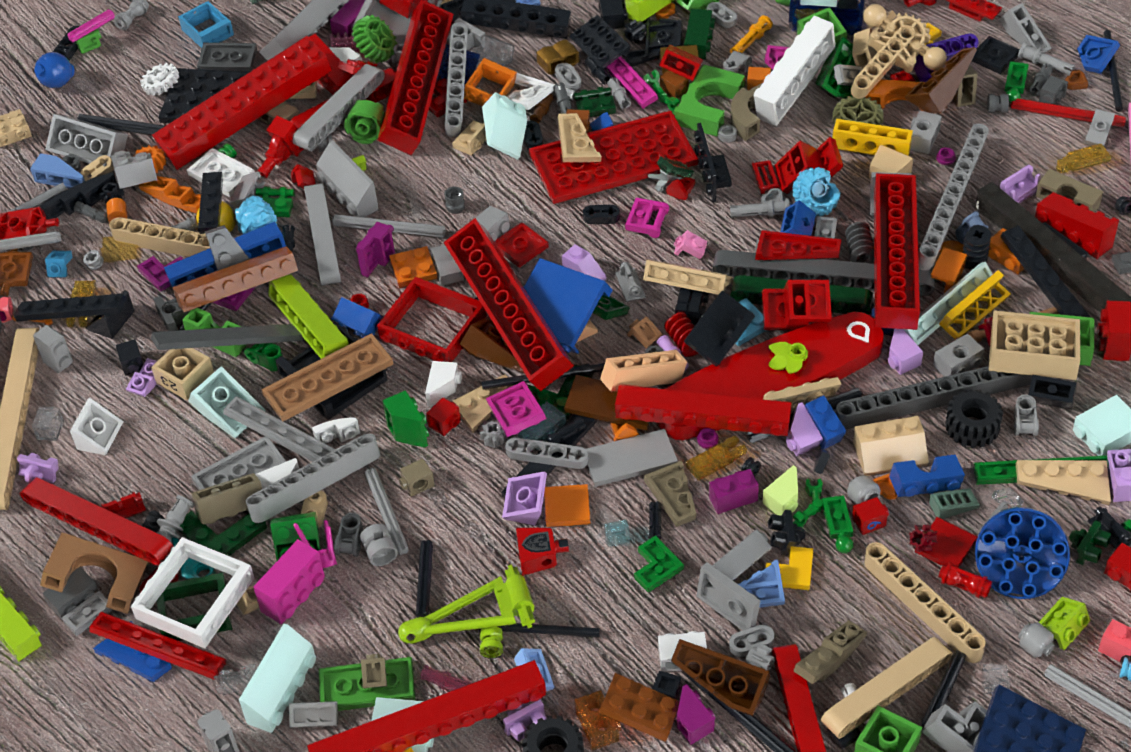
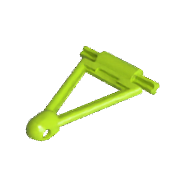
M508 565V569L505 570L507 577L505 583H503L500 576L426 617H417L403 622L398 629L399 638L405 643L414 644L426 640L434 634L516 624L514 616L520 618L522 626L527 625L528 628H531L532 623H535L533 615L534 604L526 580L520 575L517 566ZM493 591L495 592L502 616L434 624ZM409 634L415 635V638L413 640H408L407 636Z

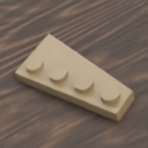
M838 377L832 379L824 378L819 382H807L802 386H790L776 392L774 390L769 391L764 395L763 399L791 402V411H794L801 402L805 404L807 401L809 403L821 396H825L826 399L834 396L841 386V382Z
M1017 460L1016 462L1017 484L1045 491L1047 489L1058 491V494L1075 495L1088 501L1091 499L1101 501V504L1106 505L1111 503L1107 461Z

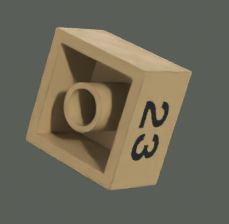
M193 348L170 349L151 367L158 385L185 400H188L191 392L214 373L210 357Z

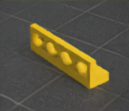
M997 270L951 309L939 325L954 339L964 336L1011 295L999 283L1004 275ZM995 288L1002 297H992L991 290ZM978 301L988 302V309L979 308ZM965 312L975 313V320L966 319ZM952 323L962 324V331L958 333L950 325Z

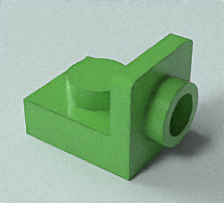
M98 29L76 41L81 54L101 46L99 40L101 39V34Z

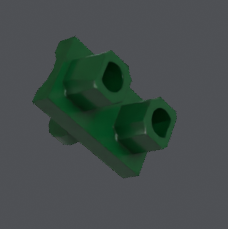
M1095 520L1088 532L1085 529L1080 531L1074 530L1069 535V539L1072 542L1071 547L1077 549L1079 553L1076 563L1083 565L1086 560L1098 563L1102 555V549L1095 547V545L1097 544L1105 548L1109 545L1111 534L1101 529V522Z

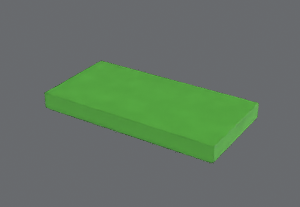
M412 657L386 660L387 687L363 689L361 663L319 668L320 702L338 701V711L374 707L376 697L416 701Z

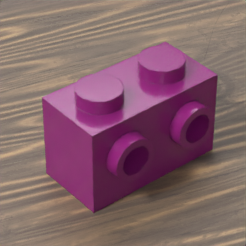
M751 469L738 471L732 475L716 478L709 482V499L717 514L758 501L759 484Z

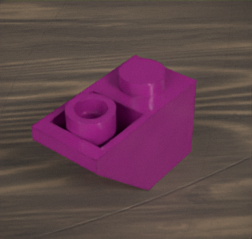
M686 684L682 687L677 712V728L689 744L692 745L714 731L716 718L713 711L702 704L701 697L697 691H692Z

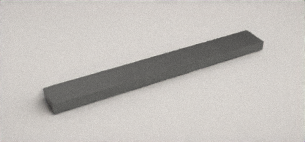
M293 324L152 332L151 339L158 350L306 341Z

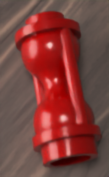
M951 562L947 566L943 565L938 576L941 578L942 584L958 587L972 595H976L977 598L983 597L986 599L992 586V581L988 580V577H982L981 575H975L960 569Z

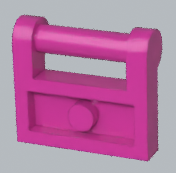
M635 198L625 224V230L649 234L652 238H658L661 233L662 222L665 215L668 214L670 206L664 202ZM653 210L658 211L654 224L649 225Z

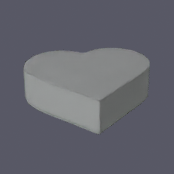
M772 188L768 191V194L761 197V203H767L769 200L784 201L783 192L778 188Z

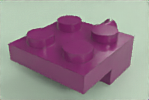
M376 222L368 230L363 240L357 244L356 252L358 254L361 275L369 277L378 264L385 267L390 261L389 255L395 254L392 238L394 227L392 225Z

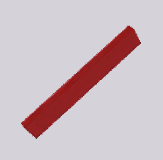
M100 612L90 625L89 632L213 680H216L226 665V659L104 612Z

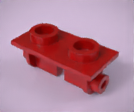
M132 492L133 494L120 498L121 501L119 502L114 500L104 505L101 504L102 508L123 518L146 511L140 492L136 494Z

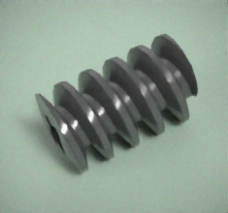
M865 222L851 224L845 231L851 262L872 264L874 262V244L872 242L870 226Z

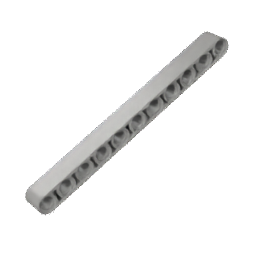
M974 124L969 132L918 252L920 270H931L935 264L989 133L988 127L983 124Z

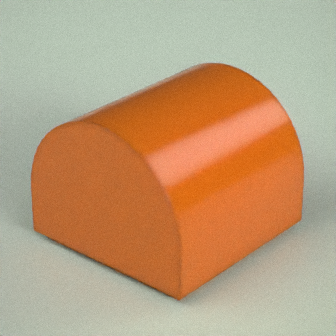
M112 198L108 200L106 208L109 223L118 217L128 219L127 206L123 199Z

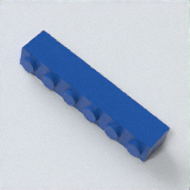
M275 222L234 238L249 259L286 246L283 235ZM209 248L164 267L171 286L174 287L216 272L217 268Z

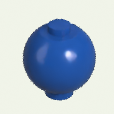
M57 52L43 54L37 60L34 69L38 81L45 87L53 89L66 85L75 73L74 66L70 64L69 60Z

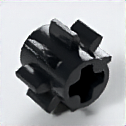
M634 19L625 25L627 29L624 31V34L630 42L634 41L637 43L646 38L644 35L646 33V26L641 21L637 22Z
M112 182L101 187L102 193L99 194L101 201H105V204L112 198L123 199L122 196L125 195L123 188L120 189L118 183Z

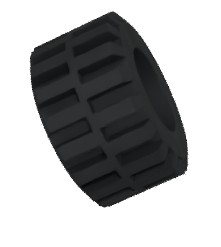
M968 390L966 393L961 391L959 396L954 395L952 400L949 401L945 428L948 431L949 437H954L953 441L956 443L960 442L965 447L969 445L971 448L976 446L981 448L985 447V444L990 445L993 440L997 439L1000 432L1003 410H1001V404L997 403V399L990 397V394L987 392L984 394L981 393V390H977V392ZM967 417H975L980 420H972Z
M547 716L546 720H543V718L537 719L538 723H532L529 726L530 730L525 731L524 739H522L523 752H541L544 747L551 744L562 745L566 748L563 752H584L583 736L579 732L578 726L576 724L572 726V721L569 719L564 721L562 716H557V719H553L552 716Z

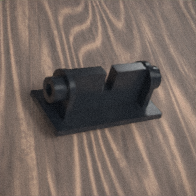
M1098 507L1094 511L1096 515L1087 522L1091 526L1095 520L1101 522V529L1111 534L1110 544L1115 549L1121 543L1127 546L1131 545V532L1124 529L1107 512L1106 508Z

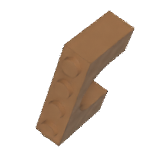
M62 532L43 570L40 586L62 593L74 570L87 565L98 566L107 570L114 579L106 607L128 614L145 576L148 562L117 549Z

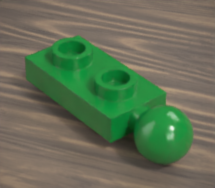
M1010 61L1004 90L1009 96V103H1012L1017 98H1021V94L1024 93L1029 64Z
M843 495L822 498V507L830 538L837 539L835 546L840 553H849L854 546L853 540L850 538L853 537V528L845 497Z

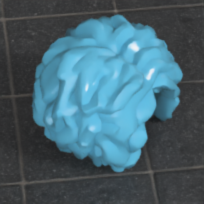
M817 167L801 171L796 181L793 182L795 202L800 200L816 213L815 217L831 213L832 209L838 204L841 193L834 183L829 182L831 179L830 171L825 168Z
M259 196L246 198V201H243L240 207L235 209L238 231L243 234L277 222V216L274 214L270 204Z

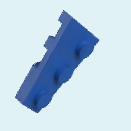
M107 638L93 648L96 654L104 655L110 658L112 662L118 665L122 664L130 668L132 672L152 682L172 669L171 664L167 661Z

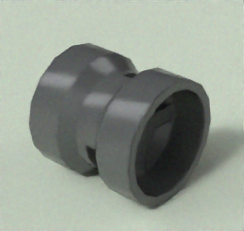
M988 94V113H994L995 111L1008 113V94H1001L1000 96Z
M456 186L446 189L444 197L447 211L452 214L462 212L465 209L463 190Z

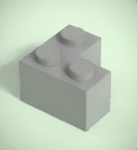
M118 151L111 156L120 189L157 180L150 153L141 152L136 154L135 157H131L130 152Z
M974 701L958 714L944 704L930 715L922 733L947 752H974L987 710Z

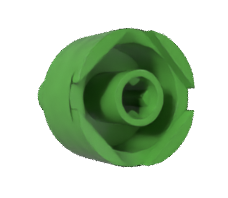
M357 100L345 119L344 128L346 133H350L353 136V140L358 143H373L374 140L378 139L384 118L383 105L369 100Z

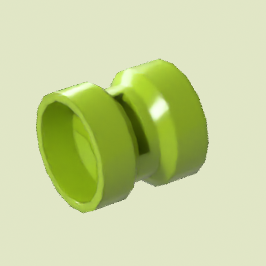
M489 627L480 630V640L482 641L480 644V654L482 656L496 658L502 655L503 645L501 641L503 639V631L501 628Z

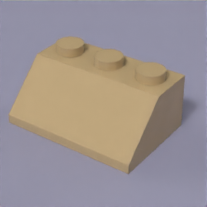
M919 416L855 426L853 444L865 476L891 472L893 463L915 460L917 467L929 465L925 432Z

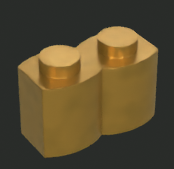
M561 40L553 46L544 47L536 52L537 63L547 74H555V67L558 64L568 63L574 66L579 62V51L568 40Z

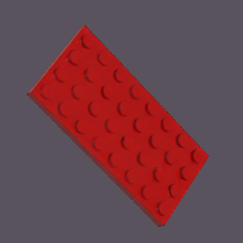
M671 110L588 132L587 135L593 140L596 151L602 156L601 162H563L560 140L529 148V155L553 204L648 178V174H660V170L670 172L672 167L680 170L698 165V158Z

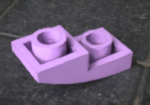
M147 358L140 372H135L126 390L144 397L148 395L157 385L151 368L157 361Z

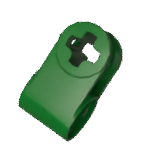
M273 343L253 344L251 348H247L244 351L245 356L252 363L258 364L272 372L278 371L275 360L282 356L278 345Z

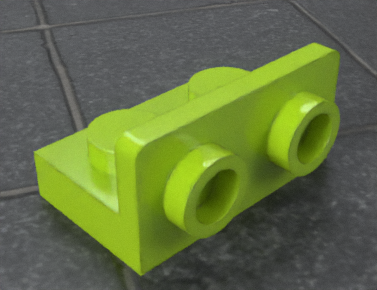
M1061 597L1038 623L1054 634V639H1057L1059 648L1065 650L1088 625L1090 617L1085 603Z

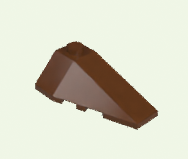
M971 47L960 50L945 62L946 67L930 74L932 78L927 82L923 83L921 81L905 96L906 100L928 113L939 114L945 111L947 105L952 101L977 49Z
M489 316L469 327L460 343L466 352L524 373Z
M679 639L671 659L673 664L729 708L753 716L759 707L770 680L768 670Z

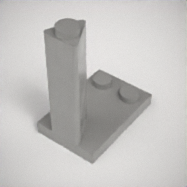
M757 529L713 565L708 562L702 565L696 597L742 631L756 626L760 600L733 580L772 549L768 543V537Z

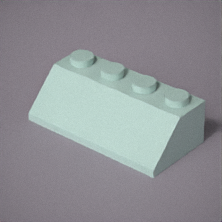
M283 624L239 698L246 723L270 733L282 722L284 711L289 706V703L293 702L296 690L303 685L308 669L312 668L316 661L312 644L287 624Z

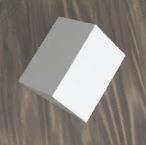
M88 398L70 433L77 450L106 455L124 421L93 399Z

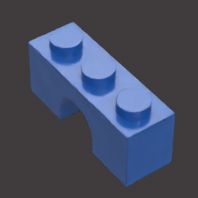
M955 454L935 457L930 472L920 470L915 460L893 463L889 478L898 497H911L918 494H932L939 491L960 489L965 474Z

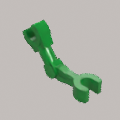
M656 69L651 72L653 79L649 73L644 75L645 82L653 85L658 101L667 104L668 108L674 113V109L680 104V100L675 97H668L666 92L663 91L658 83L659 72Z
M806 479L805 491L809 497H812V504L803 512L797 511L793 515L795 519L793 524H797L798 527H803L809 517L822 510L823 502L820 496L823 482L821 479L817 480V486H812L810 480Z

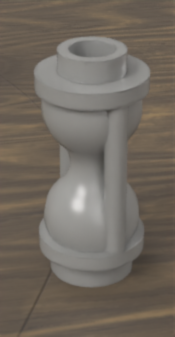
M133 0L126 12L115 15L114 23L116 27L127 30L136 16H141L148 11V2L146 0Z

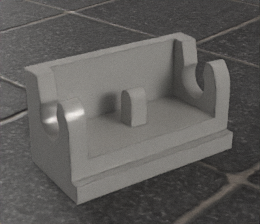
M259 172L242 176L229 202L234 209L239 208L242 202L246 201V198L254 196L256 188L264 186V181L256 182L261 177Z

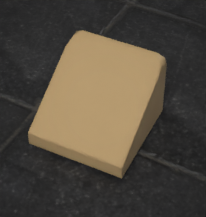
M253 586L248 587L237 602V606L244 615L259 608Z

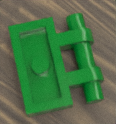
M270 186L256 188V196H262L261 198L270 204L277 217H290L293 200L292 198H287V196L294 197V189H288L287 187L277 189L270 188ZM270 196H279V198H270Z

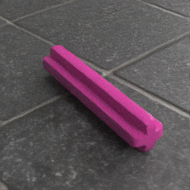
M108 9L67 34L69 40L75 42L115 18L113 11Z

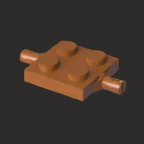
M12 249L8 252L0 253L1 296H8L10 287L28 285L33 260L31 252H18V249Z

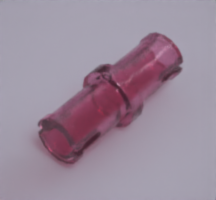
M428 665L424 666L420 675V679L436 684L442 690L446 688L453 691L469 685L468 681L454 677L448 671L442 672Z

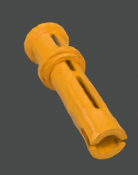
M765 15L759 17L758 22L750 26L749 32L730 49V53L733 51L743 53L756 39H761L764 36V32L773 27L771 19Z

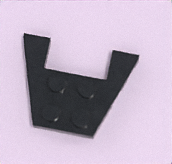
M650 17L644 20L642 23L646 26L645 49L630 51L626 56V62L633 67L659 58L660 48L668 47L669 45L675 47L682 46V21L661 18L659 21L650 20Z

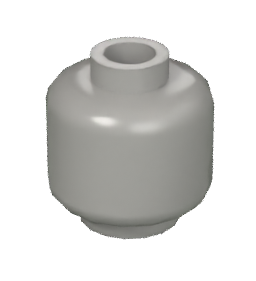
M861 475L851 480L847 494L853 502L859 504L875 497L880 499L881 489L869 477Z
M1038 622L1026 624L1018 635L1020 647L1035 658L1041 657L1043 654L1048 656L1055 647L1052 643L1054 634Z

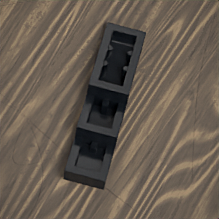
M110 172L75 185L48 200L40 207L47 219L57 218L64 212L70 216L75 212L74 206L78 201L92 207L101 200L99 195L102 193L101 187L110 182L117 183L115 175Z

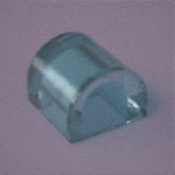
M626 519L604 524L608 546L630 542L629 525Z

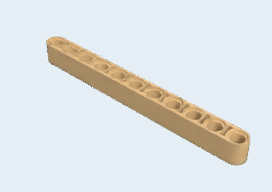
M39 328L16 329L0 407V510H8L10 506L18 463L17 457L20 453L39 352L33 335L39 331Z

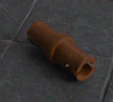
M549 94L535 105L530 121H535L538 124L541 122L543 116L549 112V107L554 101L552 94Z

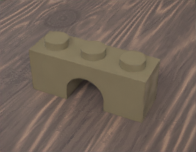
M1049 169L1038 182L1036 197L1040 199L1046 198L1052 192L1074 200V203L1078 206L1082 204L1088 206L1089 210L1096 212L1099 208L1103 191L1052 169Z

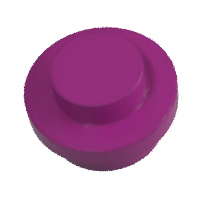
M945 147L939 150L936 160L942 165H951L955 162L956 155L951 148Z
M710 428L701 430L697 436V443L702 448H713L719 442L718 434Z

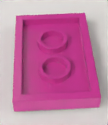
M524 381L486 398L491 411L507 437L515 435L530 426L537 425L546 419L542 408Z

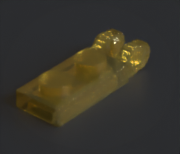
M75 281L71 298L94 296L97 286L96 282ZM87 316L79 317L80 327H86ZM75 317L67 318V327H73Z
M732 436L726 439L724 443H720L686 461V467L699 481L732 464L734 460L747 452V448L742 444L737 446L740 440L737 436Z

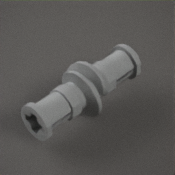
M177 495V501L166 515V519L159 518L157 520L161 528L156 533L166 537L170 542H172L173 537L180 539L176 531H183L180 525L185 520L184 518L189 509L195 505L192 501L180 495Z

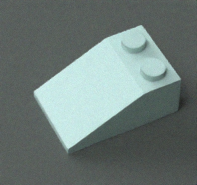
M495 92L482 106L487 145L518 160L521 155L527 124L526 108L521 103H516L508 97Z
M222 366L193 390L188 400L204 417L234 438L238 437L248 428L223 414V409L236 396L266 411Z

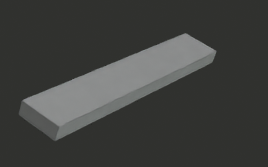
M237 396L223 409V414L312 462L335 450Z

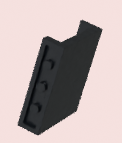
M333 322L339 331L347 337L349 345L358 341L357 338L349 335L345 327H341L336 322ZM310 347L290 361H287L283 356L275 361L278 373L285 378L321 358ZM387 368L313 407L327 420L331 419L386 382Z

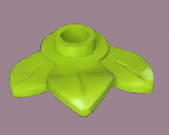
M778 342L769 345V349L775 354L769 362V367L774 370L786 369L789 374L796 373L802 368V362L808 357V351L801 343L791 345L787 342Z

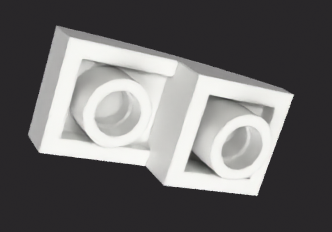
M356 418L331 420L312 427L314 438L323 443H328L337 437L342 443L360 434Z

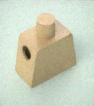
M880 145L870 164L869 178L871 180L872 172L911 173L913 158Z

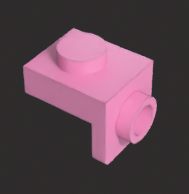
M687 230L682 236L679 235L676 238L674 254L678 256L682 251H685L701 259L704 256L707 241Z

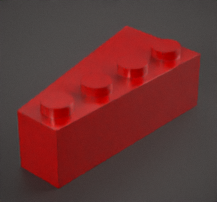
M313 34L309 38L326 55L332 71L316 81L334 95L354 74L339 69L338 65L341 60L316 34Z
M1054 192L1037 203L1035 218L1041 223L1046 222L1087 251L1095 259L1100 258L1113 248L1119 219L1115 217L1109 219L1105 217L1103 212L1098 211L1095 213L1090 211L1088 206L1083 204L1078 206L1074 203V200Z

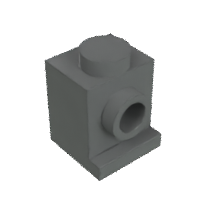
M1050 76L1041 88L1039 102L1056 104L1057 101L1060 102L1066 96L1068 82Z

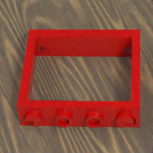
M415 276L378 323L379 339L399 346L401 349L414 352L421 357H427L434 361L453 362L463 349L460 343L469 327L485 318L486 310L479 300ZM418 297L469 316V319L446 349L394 329Z

